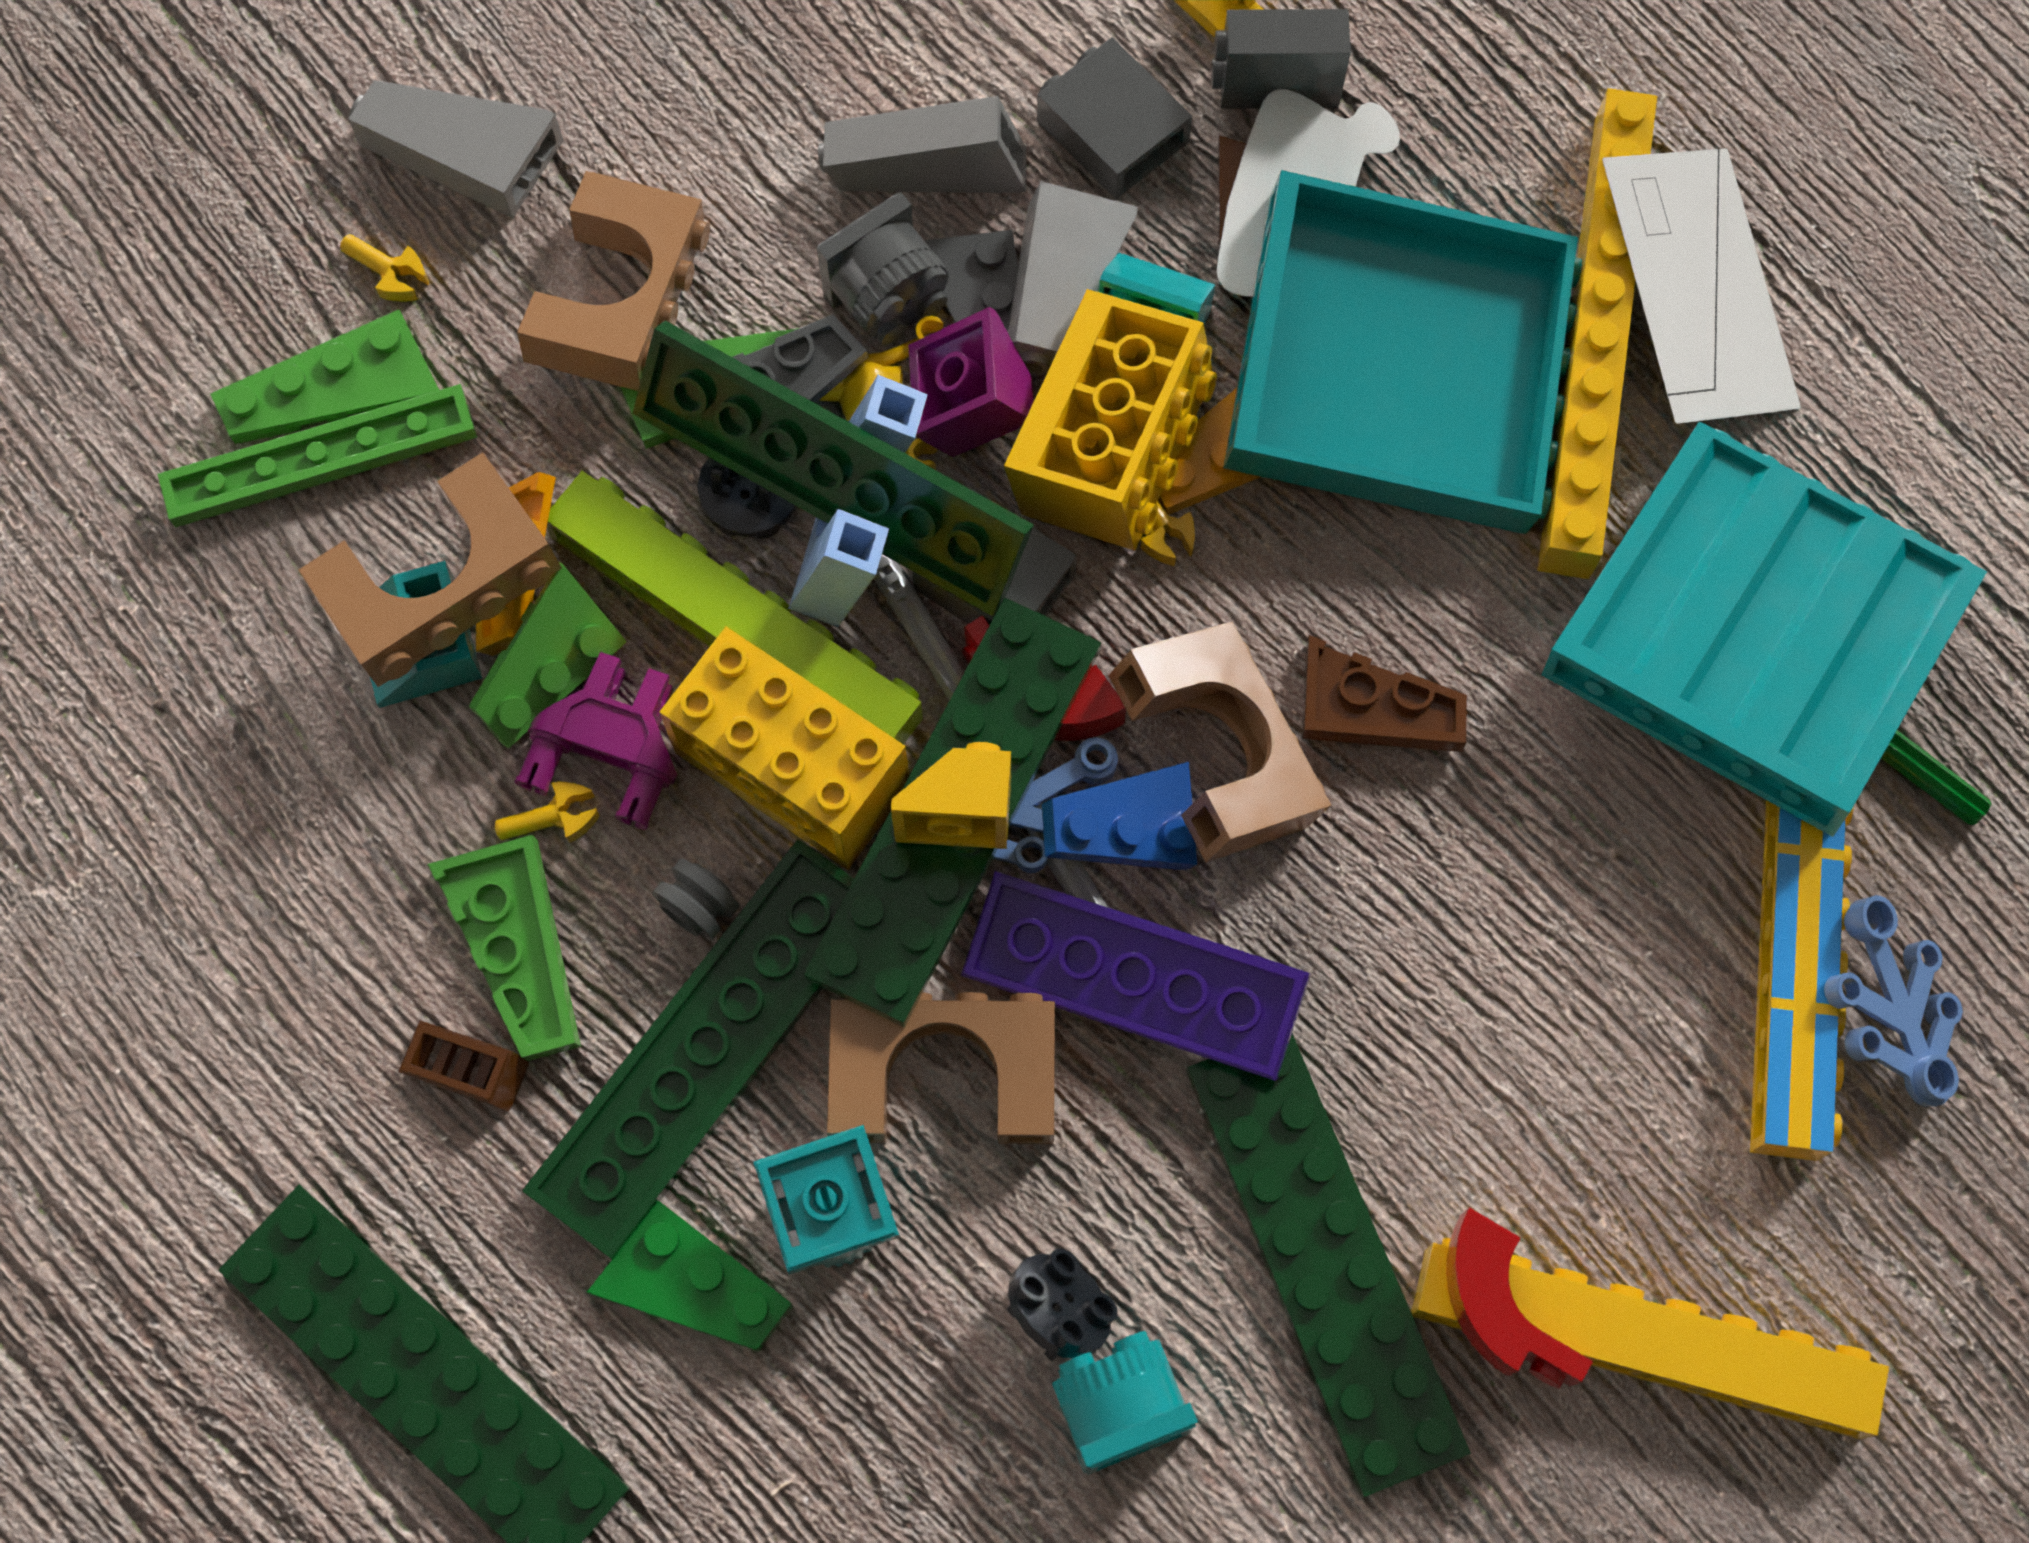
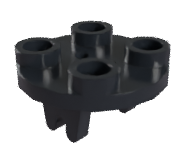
M710 457L701 468L697 489L703 514L713 525L728 534L749 538L755 536L761 539L770 538L779 531L782 525L787 523L797 509V506ZM743 494L750 495L747 499L741 498Z
M1058 1248L1053 1250L1051 1254L1039 1253L1024 1259L1010 1276L1008 1288L1010 1305L1006 1310L1013 1318L1017 1319L1024 1332L1041 1348L1046 1350L1044 1354L1051 1362L1058 1356L1073 1359L1089 1352L1094 1354L1109 1337L1111 1323L1117 1318L1118 1314L1116 1304L1110 1296L1101 1291L1095 1280L1080 1267L1077 1258L1071 1252Z

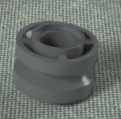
M680 858L671 868L676 881L673 884L661 881L652 891V895L660 903L659 907L679 926L696 937L700 935L706 940L712 941L721 930L716 920L718 915L731 918L740 905L732 896V891L713 873L697 863H691Z

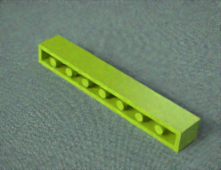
M581 471L550 508L547 530L553 540L708 647L712 645L725 626H727L902 744L907 741L923 720L922 704L918 700L920 696L912 686L899 678H894L890 681L875 671L877 669L876 664L861 651L852 648L847 652L833 642L834 637L830 631L817 621L809 619L805 623L790 613L792 610L788 609L789 604L776 593L767 590L762 594L748 584L750 580L746 574L735 565L724 562L721 566L707 556V549L691 535L683 533L679 537L665 527V520L650 507L641 505L638 509L624 499L625 494L609 479L600 477L597 481L584 471Z

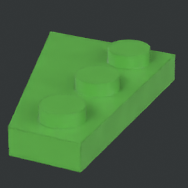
M561 562L559 564L562 569L551 575L534 603L530 602L521 617L523 623L508 648L500 652L469 705L501 744L508 749L528 731L532 720L540 712L564 699L589 677L600 652L612 656L627 642Z

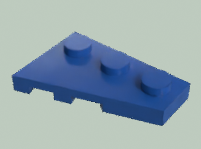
M1189 762L1058 796L1043 803L1042 820L1045 858L1185 871L1196 866V843L1181 816L1192 805Z

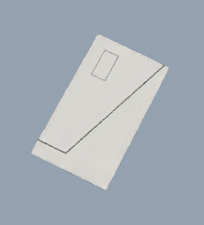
M1728 149L1603 158L1604 168L1675 423L1680 424L1800 409L1801 405Z

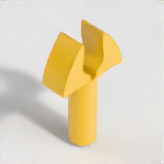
M348 234L342 239L340 250L381 275L382 280L375 286L380 298L402 302L418 300L414 289L399 282L396 275L404 276L410 274L426 285H429L425 269L418 255L410 246H407L399 257L391 258L352 234Z
M1157 501L1158 514L1151 533L1141 538V549L1154 559L1167 565L1175 566L1176 556L1164 541L1165 532L1171 537L1179 538L1189 556H1192L1195 541L1193 517L1190 512H1187L1180 518L1168 516L1160 502Z
M561 781L552 782L555 796L547 806L497 819L495 821V832L499 839L506 840L556 826L564 830L566 839L571 843L583 836L596 823L600 814L596 808L584 811L578 815H571L566 811H568L572 803L592 799L595 796L590 788L579 784Z

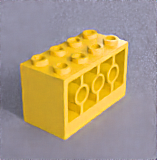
M1086 290L1004 464L1021 515L1134 551L1136 550L1142 534L1148 535L1154 527L1158 514L1156 503L1162 490H1169L1175 480L1178 469V461L1175 459H1177L1182 446H1189L1194 438L1198 423L1196 414L1202 401H1210L1216 387L1217 373L1213 372L1211 364L1212 347L1207 344L1203 322L1093 290Z
M725 626L659 711L677 755L846 870H849L886 820L891 811L892 798L902 791L909 777L907 752L904 744L727 626Z

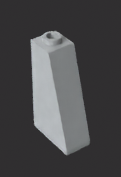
M374 80L366 93L360 95L354 101L350 117L348 118L360 146L511 218H514L563 142L556 114L546 109Z
M998 96L825 122L824 143H820L818 146L820 167L823 173L829 174L840 191L1018 193L1026 191V146Z
M1040 181L1027 208L1008 334L1031 376L1047 375L1086 290L1098 291L1102 272L1118 253L1137 216V206Z

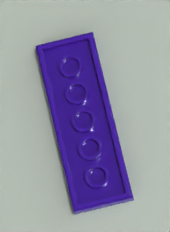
M997 871L994 872L961 972V976L1014 994H1041L1043 1001H1055L1056 1008L1274 1081L1278 1079L1311 976L1308 972Z

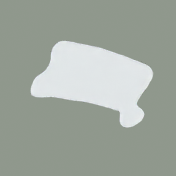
M1279 89L1268 94L1254 122L1228 200L1216 271L1218 280L1224 289L1234 295L1253 297L1270 195L1281 170L1356 187L1366 154L1389 153L1398 147L1400 141L1399 129L1392 116L1382 106L1370 102L1365 103L1357 109L1351 118L1344 119L1307 97L1288 89Z

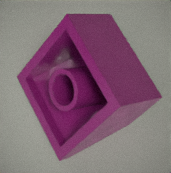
M991 307L985 308L908 345L911 388L928 394L915 437L949 456L955 457L1022 428L1033 405L1031 375L996 310Z

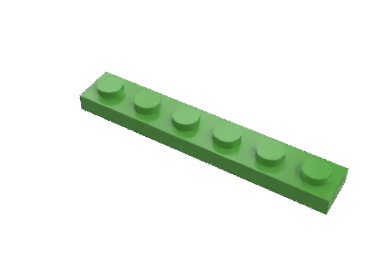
M461 384L158 473L157 475L169 520L176 528L474 439L478 436Z

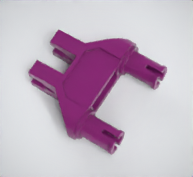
M600 652L584 689L552 704L532 720L528 732L530 733L529 738L533 742L514 783L531 792L534 787L536 794L547 795L548 787L562 754H568L569 752L614 766L633 775L620 808L616 811L615 818L631 826L632 821L636 822L635 828L647 830L648 822L662 788H668L669 785L675 783L677 778L676 770L659 730L662 721L659 711L670 699L674 688L673 685L668 684L670 680L668 674L649 668L633 705L616 701L615 699L626 672L625 669L620 668L622 663L620 658Z

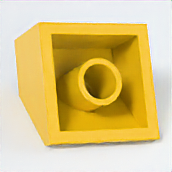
M973 742L967 744L966 748L951 749L892 798L891 815L895 842L1007 849L1011 791V751H1000L998 745L987 742Z

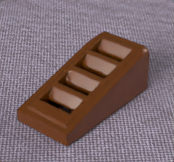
M420 1020L398 1072L508 1112L513 1106L528 1069L529 1061L513 1051ZM436 1040L443 1041L431 1071L426 1070L425 1066ZM457 1048H462L451 1077H447V1072ZM478 1056H484L472 1085L467 1084Z

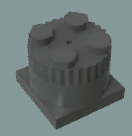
M901 192L896 193L816 247L823 297L833 309L843 303L870 337L878 338L882 345L895 343L904 335L907 326L912 325L922 316L937 315L948 301L943 291L949 282V270L914 229L912 205Z

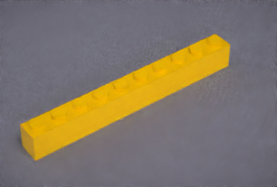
M1607 88L1594 122L1577 255L1578 258H1582V268L1578 283L1573 288L1572 303H1576V315L1572 328L1567 333L1566 348L1570 349V360L1566 374L1561 380L1560 394L1564 395V406L1559 422L1555 427L1554 441L1558 442V451L1554 466L1549 474L1548 488L1552 490L1549 510L1543 521L1537 571L1590 579L1603 555L1635 276L1602 159L1605 157L1651 154L1657 95Z

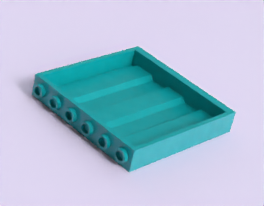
M1699 421L1554 644L1541 675L1833 837L1852 810L1987 571L1972 564L1964 556L1953 554L1924 539L1916 531L1903 528L1876 514L1868 506L1855 503L1828 489L1820 481L1807 478L1780 464L1772 456L1761 454L1732 439L1726 432L1713 429Z

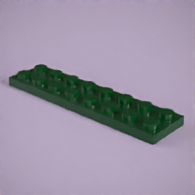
M665 320L654 328L633 415L827 524L837 509L889 528L882 551L884 556L989 615L994 616L997 613L1003 599L1007 595L1034 524Z
M1004 598L903 789L953 748H966L967 744L973 742L996 744L1000 747V751H1011L1009 828L1101 651L1102 642L1010 599ZM890 811L805 970V979L905 1028L998 848L895 842Z
M797 839L530 1179L522 1192L612 1260L657 1201L662 1199L823 989V987L805 979L804 972L854 878L800 839Z
M1293 1033L1277 1081L1212 1059L1188 1066L1186 1073L1361 1498L1471 1454Z
M298 1184L218 1269L230 1283L507 1543H586L632 1490L302 1185Z

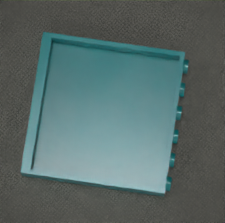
M1281 170L1270 195L1223 468L1526 534L1539 518H1545L1552 497L1551 488L1545 487L1547 471L1550 472L1552 470L1558 451V442L1551 439L1553 425L1559 422L1564 406V395L1558 394L1559 379H1562L1566 374L1570 360V349L1564 348L1565 334L1570 332L1576 315V303L1570 302L1571 289L1575 288L1578 283L1582 268V258L1576 257L1578 237Z

